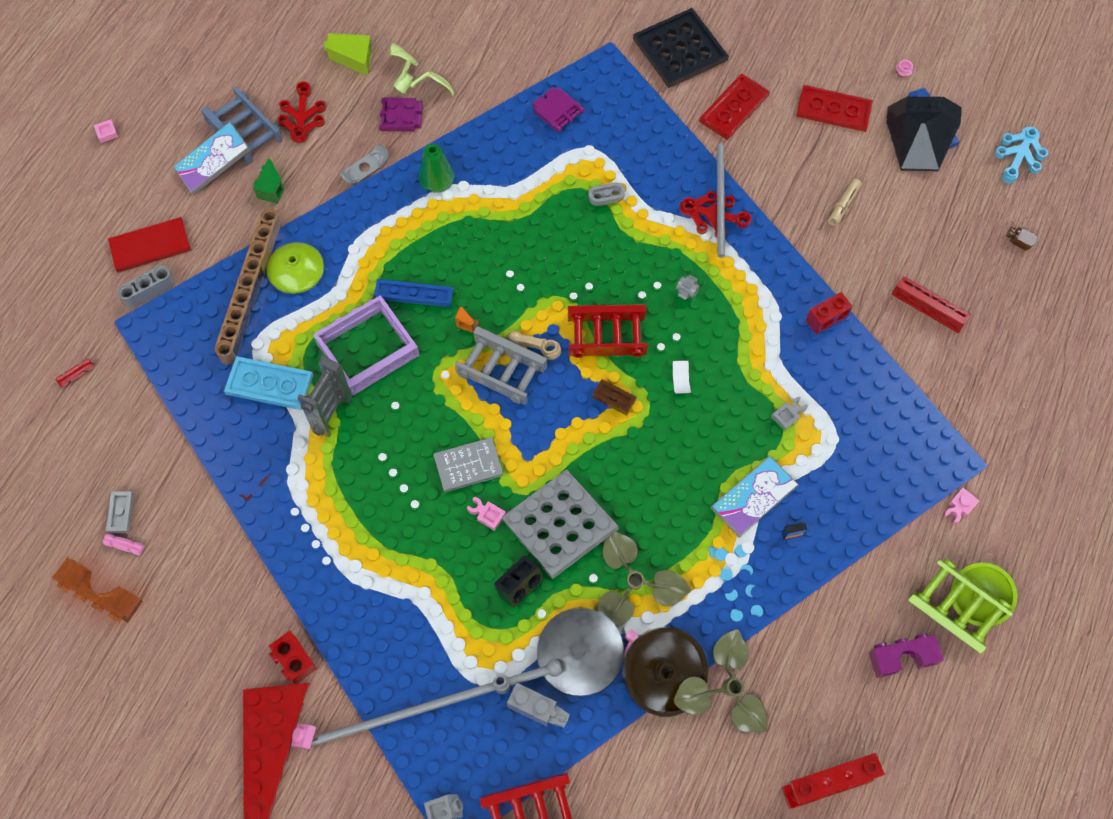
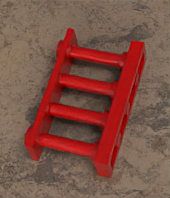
M646 305L568 306V322H574L575 343L569 344V356L582 358L584 356L632 355L633 357H641L647 355L648 343H641L640 321H645ZM583 321L593 322L594 344H582ZM602 321L613 322L614 344H602ZM621 321L632 322L633 343H621Z
M873 753L790 781L791 784L783 786L782 791L789 810L873 782L874 779L884 776L885 773L877 754Z
M567 772L480 797L482 808L487 807V810H490L492 819H501L500 803L506 801L512 804L516 819H525L521 801H523L522 797L531 795V798L535 800L539 819H549L543 795L545 790L553 788V792H556L562 818L572 819L565 793L566 784L570 783Z

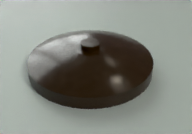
M658 627L648 630L631 644L626 653L623 663V681L626 691L632 701L647 713L660 717L680 715L684 711L680 710L673 700L680 684L690 677L701 678L707 684L708 664L704 651L690 634L680 629Z

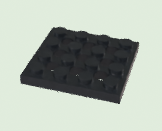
M693 8L633 34V40L668 88L728 61L729 58L728 54ZM686 27L690 28V30H684L682 28ZM667 34H673L676 36L670 37ZM695 39L699 40V42H693L691 40ZM656 40L660 41L661 43L655 44L652 41ZM677 46H682L684 49H678ZM704 51L708 52L709 54L703 55L700 52ZM665 52L669 53L670 55L664 56L661 53ZM686 58L693 59L694 61L689 62ZM674 64V65L679 66V67H678V68H672L671 65Z

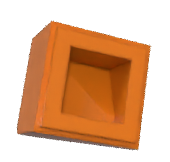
M462 307L459 308L455 317L456 326L474 333L479 321L471 318Z

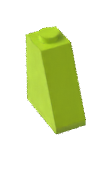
M328 33L327 40L324 41V51H327L328 58L359 73L368 75L372 52L370 35Z

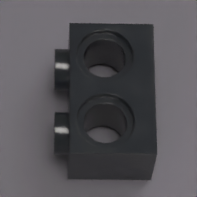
M524 555L494 585L499 597L512 608H515L544 579L539 566Z

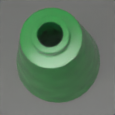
M430 144L425 147L418 173L420 185L423 189L431 190L433 193L446 191L452 186V182L455 179V173L442 148L437 144Z

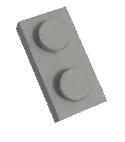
M132 491L111 492L106 532L129 533L134 499Z

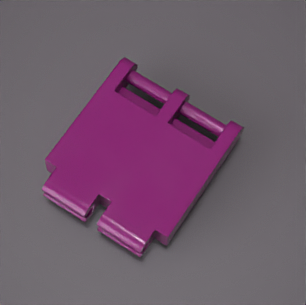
M552 87L544 93V97L541 96L532 103L534 113L558 133L562 131V127L567 123H571L573 118L579 113L585 112L579 103L560 88L556 90Z
M381 98V104L383 105L380 112V131L415 132V129L421 128L422 101H417L416 98Z

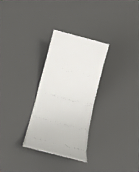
M673 361L675 393H691L688 361Z

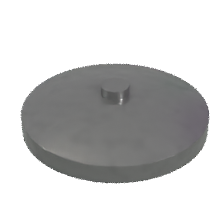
M573 608L557 614L546 624L538 640L537 660L539 667L547 666L548 661L556 659L559 660L562 668V673L559 676L552 677L548 674L544 677L553 687L568 695L589 696L604 690L615 680L623 663L624 648L618 629L609 618L592 609Z

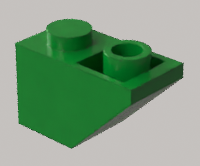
M267 159L265 165L261 167L258 179L254 181L253 190L258 199L278 204L284 192V186L272 160Z

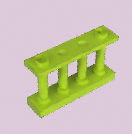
M939 558L937 564L941 566L940 570L923 592L917 594L913 591L908 601L982 654L986 649V644L984 643L985 635L1003 612L1010 617L1012 616L1013 611L1010 609L1012 605L1002 598L997 600L954 569L956 565L947 558L944 561ZM950 572L959 579V582L941 605L935 607L929 603V597ZM969 586L978 594L958 619H951L947 616V610L965 587ZM987 599L996 608L977 632L970 633L965 629V624L982 602Z

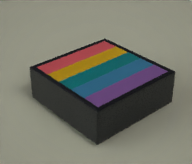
M801 522L785 526L782 531L783 539L804 536L807 531L806 523Z

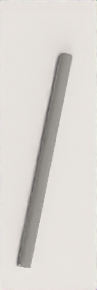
M722 143L717 144L718 258L725 257L724 144Z

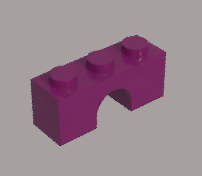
M927 633L917 635L914 640L910 641L907 638L898 639L892 645H887L886 642L874 645V649L869 652L876 678L899 673L902 670L900 657L903 654L909 655L914 659L917 669L938 665L944 661L936 635L928 636Z

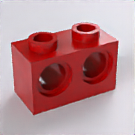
M840 292L811 308L806 322L818 335L846 319L853 306L844 294Z
M291 630L268 645L272 650L269 653L275 664L280 662L284 668L281 670V673L287 681L292 680L297 684L317 670V667ZM284 646H290V651L282 655L281 649ZM298 662L302 663V667L299 671H292V667L294 664Z

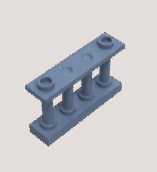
M234 87L235 99L217 111H211L206 106L201 109V113L205 122L215 132L229 122L235 126L250 115L256 121L239 132L242 138H245L261 126L267 130L266 133L248 144L251 150L241 158L248 166L253 162L251 154L254 149L272 137L279 143L282 142L281 130L276 124L273 125L249 101L244 91L240 92L237 87ZM239 104H242L245 108L244 111L228 122L222 123L220 121V117Z

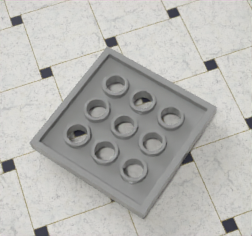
M568 470L562 472L502 518L503 522L552 579L618 530V525ZM566 493L569 495L567 500L561 501L558 499L560 494ZM546 505L553 507L548 513L542 511V508ZM578 507L582 511L578 515H573L571 510ZM530 517L536 519V522L532 525L525 523ZM559 519L565 521L562 527H556L554 523ZM586 522H593L595 524L591 529L583 527ZM541 532L549 533L546 539L538 538ZM570 534L578 535V539L573 542L568 541L567 537ZM554 546L562 548L558 554H552L550 550Z

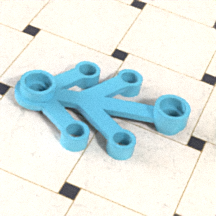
M1025 127L1020 134L1012 135L1011 133H1006L1002 137L1001 142L1006 146L1011 145L1012 142L1023 141L1021 145L1009 148L999 146L995 151V156L999 159L1016 154L1011 167L1006 168L1002 174L1004 182L1012 184L1019 176L1018 168L1023 157L1031 173L1037 174L1042 168L1041 163L1035 161L1028 148L1031 144L1036 152L1035 157L1038 160H1045L1048 155L1047 149L1042 148L1038 142L1040 133L1036 128Z

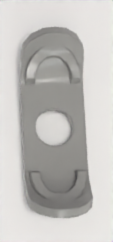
M382 145L376 146L368 155L347 169L341 170V177L351 185L361 182L387 162L389 158L387 149ZM366 163L370 166V169L367 172H362L359 166Z

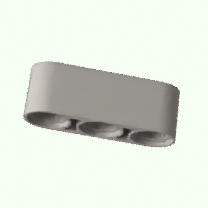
M158 266L119 287L117 293L126 307L134 308L172 288L175 280L166 266Z

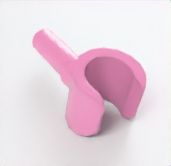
M632 629L624 637L629 643L624 651L623 660L631 644L638 638V634Z

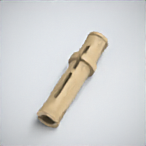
M852 179L839 202L835 203L834 210L827 219L830 225L838 226L843 215L847 214L850 203L862 186L860 180Z

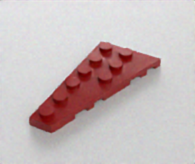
M309 683L243 689V819H270L278 786L282 780L283 769L290 753L293 740L292 735L297 727L298 719L304 706L303 702L310 686Z

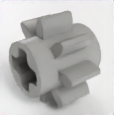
M691 275L687 276V278L682 277L676 286V290L679 291L678 296L685 300L689 297L694 298L700 287L696 283L698 279Z

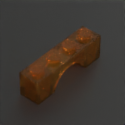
M67 557L52 577L58 582L57 587L66 593L69 590L75 592L74 597L84 603L86 600L92 602L91 607L101 613L103 610L109 612L108 617L119 623L120 620L128 623L143 601L120 586L107 593L93 592L90 585L92 572L82 564Z

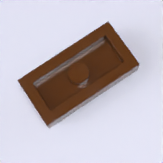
M601 379L592 394L593 399L626 416L637 399L636 396Z

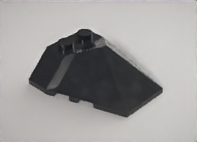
M907 96L888 106L886 124L889 128L891 140L902 171L940 170L948 149L954 140V136L961 125L962 107L945 97Z

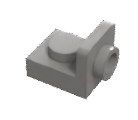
M458 794L445 795L424 803L428 819H457L463 817V805Z

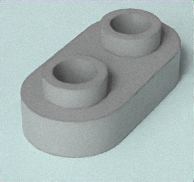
M620 183L592 187L588 194L589 202L595 206L620 202L625 196V188Z

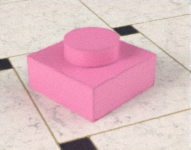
M111 119L94 125L101 143L118 137Z
M297 724L292 735L291 746L310 749L316 727L307 724Z

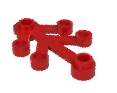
M305 81L299 82L296 85L297 93L300 96L298 112L290 105L288 100H282L279 103L281 111L287 112L297 121L295 126L289 121L288 116L284 114L280 115L277 119L281 127H286L291 132L290 137L296 143L306 141L311 130L325 125L324 117L316 115L313 121L304 126L305 121L317 112L323 113L326 111V104L322 100H318L314 106L306 111L307 97L311 94V87Z
M709 191L706 195L696 200L690 197L682 200L680 211L693 219L697 225V233L705 234L708 230V224L703 222L699 214L705 215L714 228V235L717 238V203H715L717 194L714 191ZM726 196L725 208H733L735 204L734 197ZM705 203L713 204L707 208L701 206ZM745 211L739 212L737 215L725 212V221L736 223L739 228H746L750 225L751 215Z

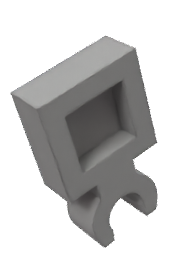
M800 397L794 399L792 406L786 402L771 416L784 431L797 422L801 417L799 414L804 413L808 407L807 404L803 407L797 405L801 399Z

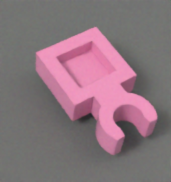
M962 488L949 503L953 508H949L943 517L946 518L949 514L954 515L955 520L952 524L955 525L960 521L961 515L966 517L979 500Z
M474 497L473 502L478 506L476 508L468 506L467 511L473 515L478 514L477 521L495 531L506 512L489 501L484 506L479 498Z

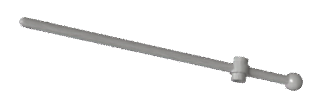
M552 659L548 661L547 666L515 676L507 677L506 675L498 674L494 677L492 683L314 736L311 747L489 692L496 691L499 694H505L516 683L519 684L548 674L552 677H557L562 673V668L559 660Z

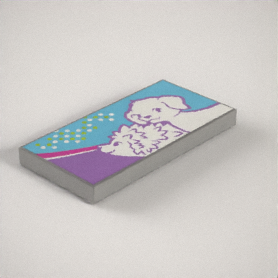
M229 122L173 167L189 191L195 195L251 149L235 126Z
M769 456L711 506V510L740 538L794 491L799 484Z

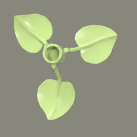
M391 44V55L400 56L406 60L402 73L393 85L397 90L405 94L410 86L414 87L415 84L425 77H431L447 87L452 96L454 95V91L448 81L432 71L426 72L413 82V76L407 73L411 63L415 66L418 65L417 60L397 44Z

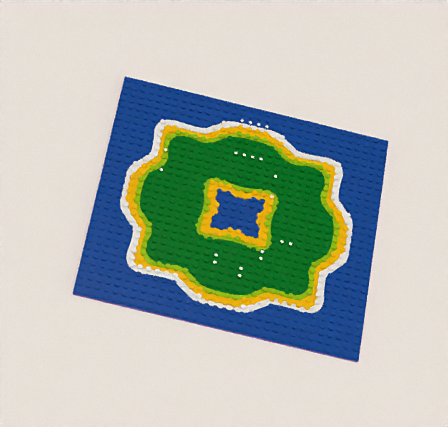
M612 42L605 44L431 142L430 144H437L442 148L455 173L452 186L446 191L433 193L431 190L423 189L419 183L418 173L423 151L426 147L424 146L280 227L272 254L285 244L294 242L309 244L321 254L324 262V272L320 281L310 290L298 294H289L276 289L271 284L266 269L238 357L311 371L313 378L307 398L322 376L318 362L322 356L326 357L317 345L313 334L320 331V328L329 326L337 318L346 316L354 308H359L370 299H375L374 292L377 279L453 287L451 308L384 300L417 345L420 356L353 395L349 404L345 402L339 403L327 423L331 432L330 437L325 435L318 436L312 432L303 409L297 410L226 395L224 392L234 362L229 365L223 364L215 352V345L250 245L115 320V325L363 721L492 683L494 677L498 674L511 677L540 668L537 660L538 640L542 630L553 617L573 608H588L598 611L599 600L605 593L615 591L623 597L628 589L627 577L629 573L624 566L612 569L604 560L603 547L605 540L552 579L503 520L494 531L477 521L478 514L473 515L467 511L468 506L471 508L478 506L473 502L474 497L479 498L482 505L485 506L489 501L507 514L562 472L568 470L618 525L616 532L628 536L635 542L638 553L632 563H627L630 569L641 572L644 579L655 584L654 576L657 572L662 570L673 571L680 575L691 589L688 595L672 606H663L655 601L653 587L643 584L639 590H631L625 600L633 604V615L628 622L616 627L622 638L624 651L629 643L624 637L629 630L632 629L639 637L644 632L654 628L671 627L685 631L700 644L706 656L708 668L716 663L713 658L714 645L724 634L733 630H739L744 642H746L987 467L984 460L852 312H850L846 319L816 335L806 322L809 310L836 294L725 169L724 198L732 196L735 199L733 208H725V212L734 215L742 211L748 212L751 215V222L748 227L739 228L736 223L725 221V257H717L715 230L705 215L699 214L702 221L708 224V230L705 234H699L696 231L697 225L693 219L680 211V203L685 198L690 197L696 200L706 195L709 191H714L717 194V160ZM552 87L556 90L559 88L585 110L582 114L579 113L574 117L571 123H567L562 127V131L559 133L538 117L532 107V103L541 96L544 97V93ZM610 183H620L624 186L625 196L620 202L595 206L589 202L588 194L592 187ZM705 203L701 206L707 208L713 204ZM691 275L698 279L696 283L700 287L694 298L689 297L685 300L678 296L679 291L676 290V286L682 277L687 278V276ZM646 305L645 321H640L641 343H648L647 355L641 357H633L632 355L584 356L582 358L569 356V344L575 343L574 322H568V306ZM460 307L471 318L479 321L478 327L506 340L511 331H518L521 335L554 340L560 344V356L553 360L547 359L545 372L536 371L524 393H527L528 401L526 405L522 403L517 404L510 397L469 378H461L456 373V361L465 364L477 344L474 340V333L456 326L455 317ZM382 312L377 313L326 343L349 379L405 346ZM592 321L582 322V344H594ZM602 321V344H614L613 322ZM621 321V343H633L631 321ZM522 346L530 351H533L543 356L540 349ZM549 346L546 351L554 350L555 346ZM483 347L472 368L482 373L494 352L493 349ZM501 355L489 376L500 380L511 358ZM673 361H688L691 393H675ZM518 363L507 385L517 389L529 367L523 363ZM601 379L637 397L627 416L592 398V394ZM800 397L801 399L797 405L803 407L807 404L808 407L804 413L799 414L801 416L800 419L784 431L771 416L786 402L792 406L794 399ZM492 437L503 476L444 493L434 453ZM771 456L799 485L739 538L711 510V506L765 459ZM272 473L261 486L258 485L266 476ZM566 493L560 494L558 499L561 501L567 500L569 495ZM242 494V495H244L245 497H248V496L251 494L252 497H251L250 500L247 502V501L244 500L243 497H241V496H239V495ZM546 505L542 508V511L548 513L553 507ZM575 507L571 510V514L578 515L582 510ZM530 517L525 523L532 525L536 522V519ZM559 519L554 523V525L556 527H562L565 524V521ZM586 522L583 527L591 529L595 524L593 522ZM801 522L806 523L807 531L804 536L783 539L782 531L785 526ZM541 532L538 538L546 539L549 533ZM570 534L567 537V540L570 542L578 539L576 534ZM738 545H742L743 552L747 553L745 557H738L735 554V548ZM554 546L553 548H551L550 552L552 554H558L561 552L562 548L559 546ZM708 547L725 549L728 553L725 560L718 561L715 555L711 560ZM525 555L539 566L544 580L515 608H512L499 597L494 583ZM743 565H750L753 573L751 575L748 570H740ZM724 568L730 569L733 573L729 581H723L720 578L721 570ZM748 585H755L751 590L752 597L747 596L745 593ZM735 589L738 593L737 599L728 601L725 598V593H732ZM754 605L762 607L763 615L761 617L751 615L750 610ZM733 609L740 610L743 613V618L738 622L730 618V612ZM623 663L619 674L607 688L589 696L565 694L553 687L544 676L519 683L556 701L558 707L570 714L564 728L553 724H548V726L542 725L509 709L507 701L515 685H512L505 694H499L496 691L371 728L369 731L424 819H428L424 805L425 802L453 794H458L463 805V817L457 819H492L490 810L488 811L487 807L482 808L481 796L562 774L647 713L632 701L626 691L623 681ZM531 795L522 797L523 801L521 803L531 797ZM509 801L500 803L499 811L502 818L513 810V806L509 804Z

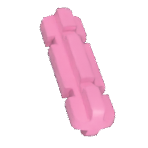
M106 534L103 539V544L129 553L132 552L136 555H141L144 550L143 544L122 537H115L112 534Z

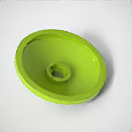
M301 242L289 243L279 247L273 252L267 263V276L271 284L276 289L289 294H298L310 290L320 281L324 272V262L319 251L313 246Z
M981 562L968 565L959 571L997 600L1002 598L1012 605L1010 609L1012 611L1015 610L1018 598L1017 589L1013 579L1005 570L997 565ZM956 577L953 579L950 592L959 582V579ZM969 586L965 587L952 604L959 616H961L978 594ZM985 599L967 622L981 627L996 606ZM1003 612L993 626L1003 623L1010 616Z

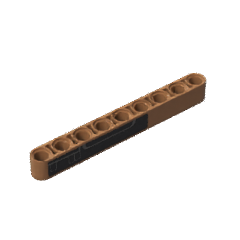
M266 208L260 214L215 345V352L219 360L225 365L235 362L236 356H238L267 269V263L281 227L277 212L272 208Z

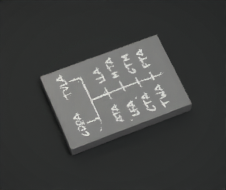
M492 437L434 453L444 493L503 476Z

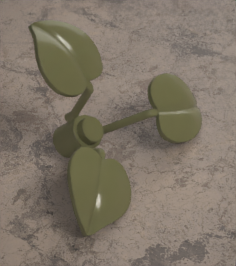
M614 532L605 539L603 556L607 565L612 569H618L623 565L628 571V589L623 597L615 591L607 592L600 598L598 603V612L609 618L616 627L625 624L632 617L634 606L625 599L631 590H639L643 584L654 588L653 597L655 601L663 606H672L691 592L688 583L673 571L662 570L657 572L654 576L655 584L645 580L641 572L630 569L627 563H632L636 559L638 549L631 538L618 532Z
M730 631L719 638L713 648L714 661L718 665H725V670L730 678L722 683V688L708 691L707 684L703 679L698 677L687 678L680 684L673 699L674 704L686 713L702 714L711 708L712 701L709 695L723 692L730 697L736 696L735 702L738 705L734 706L731 710V720L737 729L744 732H767V715L763 704L754 695L746 694L742 697L744 684L729 669V667L739 669L748 660V648L740 631Z

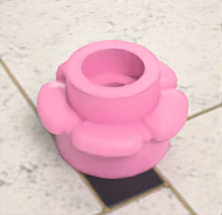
M902 60L897 64L896 71L901 76H910L913 73V64L909 60Z

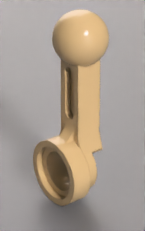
M511 331L507 336V340L517 345L540 349L543 356L548 360L556 359L561 354V347L557 341L521 335L518 331ZM549 346H555L554 350L546 351Z

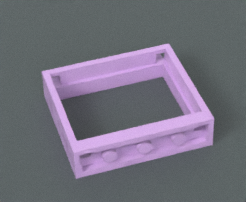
M381 295L373 300L370 299L359 308H354L346 316L337 318L332 324L320 328V331L313 334L317 345L326 358L338 363L326 343L377 313L382 312L405 344L403 348L351 379L344 372L352 396L420 356L417 345Z

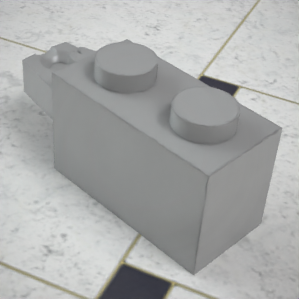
M516 683L507 701L509 709L545 726L553 724L564 728L570 714L557 706L556 701Z

